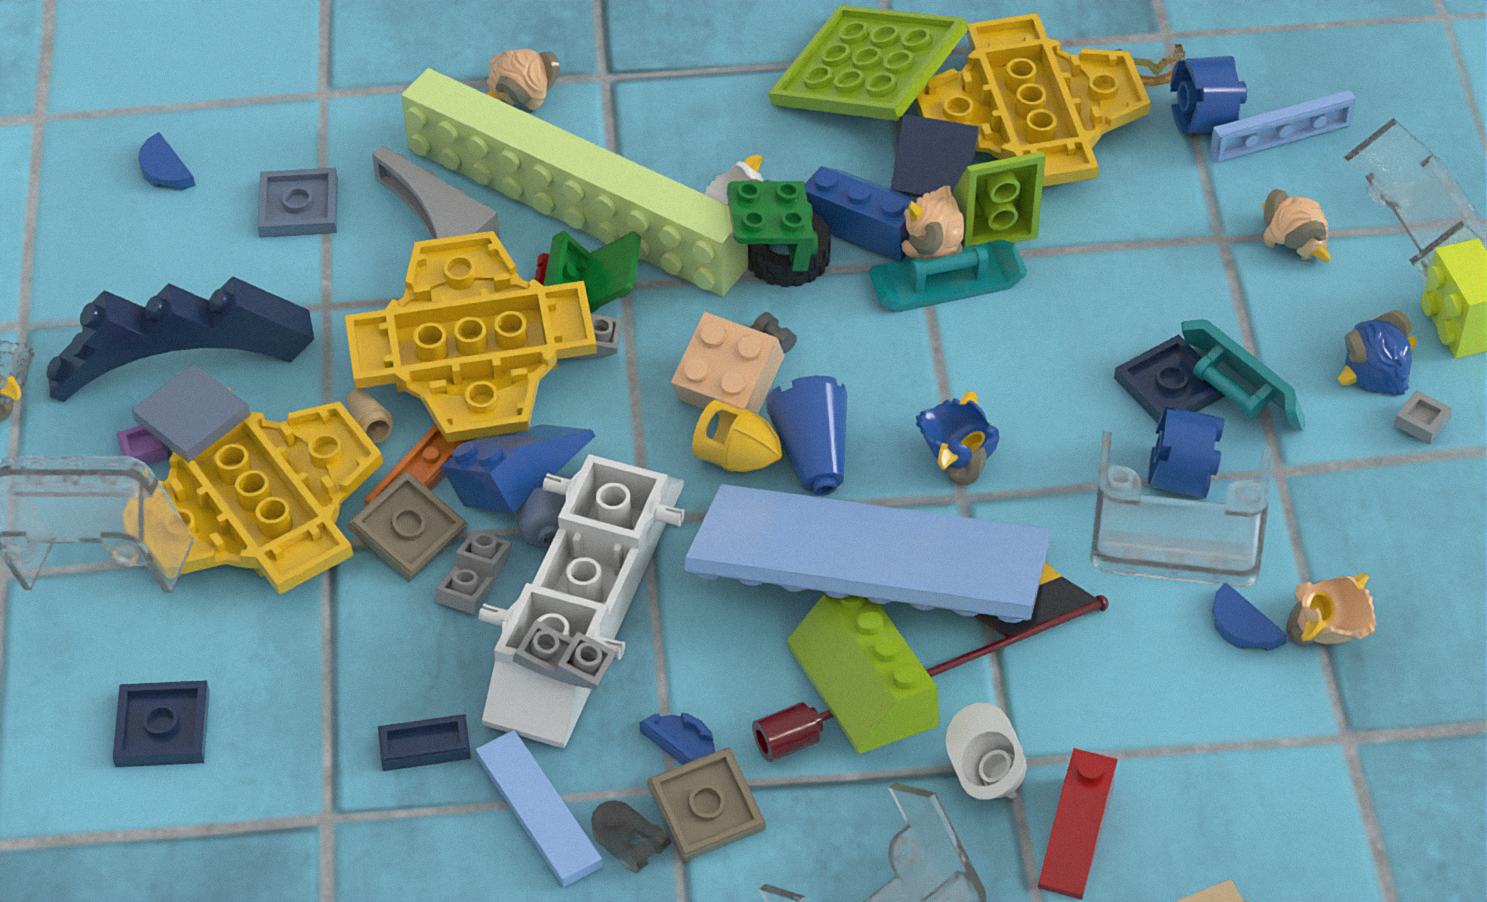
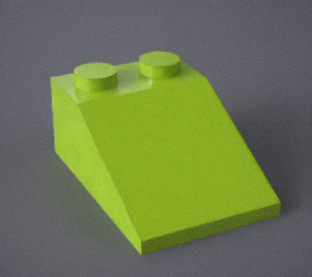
M1043 151L967 166L952 193L964 219V234L960 242L962 247L1000 239L1016 243L1038 238L1046 157Z

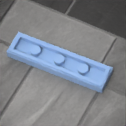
M1351 90L1215 126L1213 127L1209 154L1216 163L1350 126L1356 98Z
M515 730L475 749L476 757L563 888L603 867L601 856Z

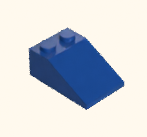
M545 424L529 427L528 431L494 435L465 442L453 450L452 457L441 468L464 506L514 513L528 500L535 488L543 486L547 473L555 475L595 437V434L591 429Z

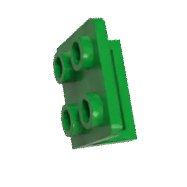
M804 181L729 182L726 193L734 240L740 244H787L792 271H808L811 255L817 254L818 236L817 232L813 231L812 205L807 201Z
M565 230L552 237L544 286L584 281L590 313L595 312L601 306L617 298L625 297L634 287L641 236L632 231L589 253Z

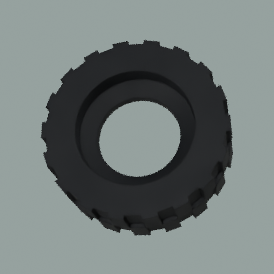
M812 209L813 231L817 232L818 250L816 255H811L808 271H792L790 256L771 251L769 244H748L749 270L753 271L755 277L759 280L762 279L767 284L773 286L775 284L786 288L788 286L798 287L803 286L804 283L815 281L816 277L821 276L825 272V267L830 262L831 235L829 225L825 223V219L821 215L816 214L815 210Z

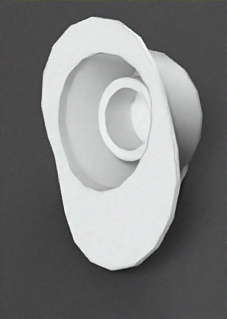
M977 702L965 706L951 720L947 728L945 740L948 756L962 787L968 795L978 800H992L1005 796L1010 799L1017 797L1016 790L1025 779L1027 763L1010 720L1000 708L990 703Z

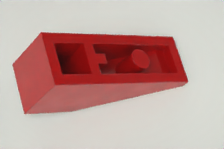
M1076 748L1073 749L1038 882L1039 889L1083 899L1112 795L1118 759Z

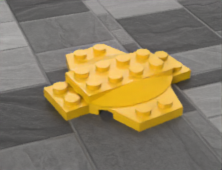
M1038 13L968 23L966 36L972 52L967 57V64L960 72L952 68L933 76L914 100L919 117L979 126L980 131L976 148L978 152H987L998 159H1006L1043 151L1046 156L1043 187L1098 178L1099 166L1092 148L1098 142L1101 135L1149 114L1151 106L1150 99L1130 52L1082 48L1080 55L1069 54L1060 49L1061 42L1047 37Z
M494 231L414 242L405 278L406 288L404 296L398 301L392 299L385 310L344 315L355 389L396 383L397 393L406 391L421 399L447 443L528 431L539 381L550 370L558 369L557 359L597 353V343L584 281L543 286L534 279L530 282L522 280L516 272L515 263Z
M340 401L288 413V420L281 422L265 420L264 413L250 412L251 415L189 463L171 450L172 455L169 460L170 470L168 478L164 482L160 480L154 482L120 514L124 526L163 579L228 564L236 567L254 568L260 577L265 575L277 593L281 595L353 556L352 545L335 523L339 516L341 503L383 464L382 453Z

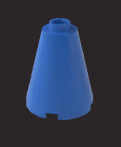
M830 376L800 377L791 380L792 388L781 392V388L778 386L766 397L767 413L803 488L818 496L829 495L835 492L837 487L844 481L847 420L846 386L844 384L841 387L838 386L836 378Z

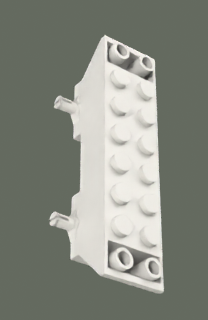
M588 454L582 469L570 480L549 473L546 474L543 482V491L566 496V502L558 516L559 529L532 584L526 583L519 599L508 610L484 603L479 612V621L502 627V634L494 649L495 663L482 717V725L505 732L515 730L519 736L565 749L591 689L560 682L513 662L514 654L536 619L572 639L578 631L616 651L615 658L617 660L622 658L625 642L614 640L666 524L669 523L680 527L681 522H683L685 510L674 508L684 486L683 480Z

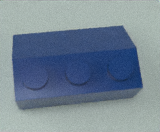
M820 166L804 184L808 203H811L812 209L815 210L816 214L821 215L825 219V223L829 225L830 234L900 262L907 256L902 250V243L905 240H909L910 236L906 229L904 212L906 209H909L911 200L916 203L917 199L848 172Z

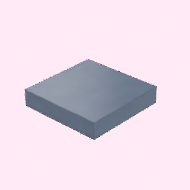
M336 167L260 172L259 237L337 233L338 176Z
M195 363L131 409L133 418L137 423L188 463L251 415L249 405Z

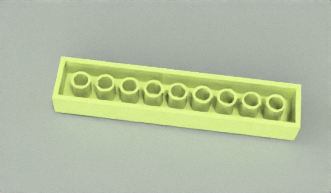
M427 68L401 94L408 149L412 150L415 154L425 156L442 164L449 170L459 172L473 179L478 184L486 185L505 194L510 199L518 200L535 208L542 214H548L565 222L570 227L584 231L600 239L605 244H609L635 231L641 236L638 259L654 264L671 275H677L696 284L699 288L709 290L721 297L725 296L748 269V244H740L734 240L729 205L430 68Z

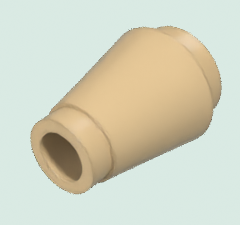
M365 389L352 390L346 397V404L350 415L374 444L386 440L393 429L391 413Z

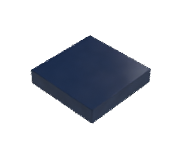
M904 114L890 189L923 196L925 193L930 194L946 185L950 186L951 193H953L967 166L974 165L980 127Z
M1179 334L1115 368L1114 379L1157 423L1164 407L1198 412L1226 397L1206 380H1201L1193 374L1195 365L1202 357Z
M207 680L120 684L113 747L115 767L204 763L210 693Z

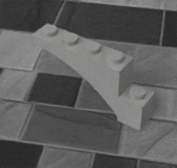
M383 145L372 153L376 181L396 194L411 208L425 226L431 239L494 231L500 240L497 212L489 205L481 204L466 195L460 188L452 187L437 178L431 171L423 170L408 161L402 154L394 153Z

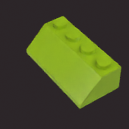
M823 594L789 636L787 645L858 755L940 726L938 687L881 605L869 601L867 597L849 595L844 598H834Z

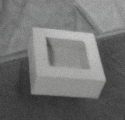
M1416 390L1396 415L1394 426L1431 444L1450 420L1452 408Z

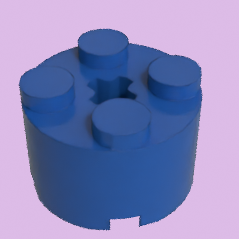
M1233 56L1188 58L1186 60H1179L1173 68L1170 92L1177 91L1178 104H1171L1175 124L1181 133H1213V127L1239 120L1240 104L1246 103L1247 87L1244 81H1239Z
M1164 407L1155 433L1159 434L1156 446L1152 447L1147 480L1148 484H1150L1149 487L1206 498L1210 488L1211 475L1216 476L1220 464L1221 451L1214 450L1215 442H1220L1222 437L1224 418L1179 408Z

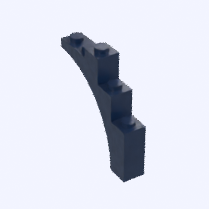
M234 276L220 289L215 290L209 300L168 283L156 296L149 299L145 307L104 290L92 303H88L83 308L80 314L82 332L76 334L63 352L50 361L46 375L49 381L50 397L65 402L84 385L110 370L138 359L171 351L199 348L237 349L261 353L291 362L315 339L310 311Z

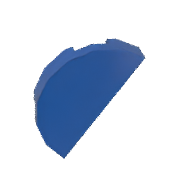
M160 132L146 140L140 148L138 157L144 179L153 186L159 187V184L175 186L176 190L195 186L193 175Z
M1227 582L1219 588L1215 595L1212 612L1214 626L1226 641L1241 649H1244L1245 646L1254 648L1265 647L1266 651L1286 644L1287 634Z
M657 713L639 723L640 732L682 765L716 752L712 732L701 720L688 713H681V716L666 715L661 717Z

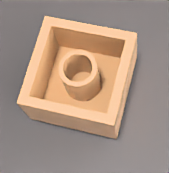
M704 312L671 384L679 400L705 409L711 401L720 400L744 410H753L758 414L785 355L777 337Z

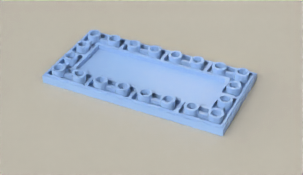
M721 484L685 556L684 571L697 573L699 577L708 580L720 577L734 578L750 586L769 583L782 585L784 589L792 592L811 589L824 591L828 596L834 598H844L853 595L867 597L869 601L877 604H887L895 601L909 603L912 607L919 610H931L935 607L952 609L962 616H975L980 613L998 616L1000 620L1016 623L1022 620H1031L1050 544L1051 529Z

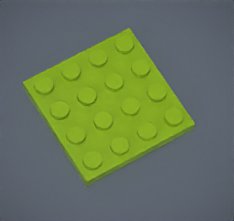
M839 5L768 92L771 104L898 121L968 31L965 18Z

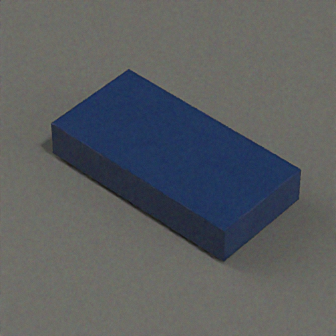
M466 714L378 726L383 771L471 759Z

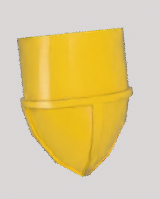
M713 400L706 406L697 422L692 441L693 455L696 458L723 467L727 472H748L766 468L780 460L783 456L779 437L769 422L753 410H744L720 400ZM719 411V422L713 439L708 438L706 435L707 427L714 414Z

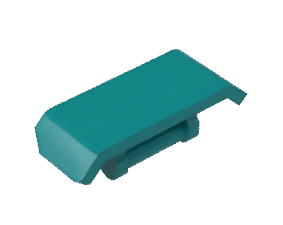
M1000 239L962 247L961 253L927 260L908 258L903 259L902 262L893 261L873 265L869 275L880 302L894 311L903 312L1010 289L1026 276L1027 269L1015 243Z
M1200 319L1181 322L1182 334L1186 343L1209 352L1195 365L1193 369L1194 375L1210 383L1241 408V412L1249 419L1255 418L1272 400L1286 412L1290 426L1303 431L1305 427L1304 414L1295 390L1291 385L1210 321ZM1223 361L1257 388L1258 391L1251 396L1216 367Z

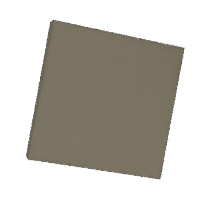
M406 470L349 521L348 529L410 582L466 530L468 523Z
M730 747L655 775L647 780V786L683 863L766 829V822Z

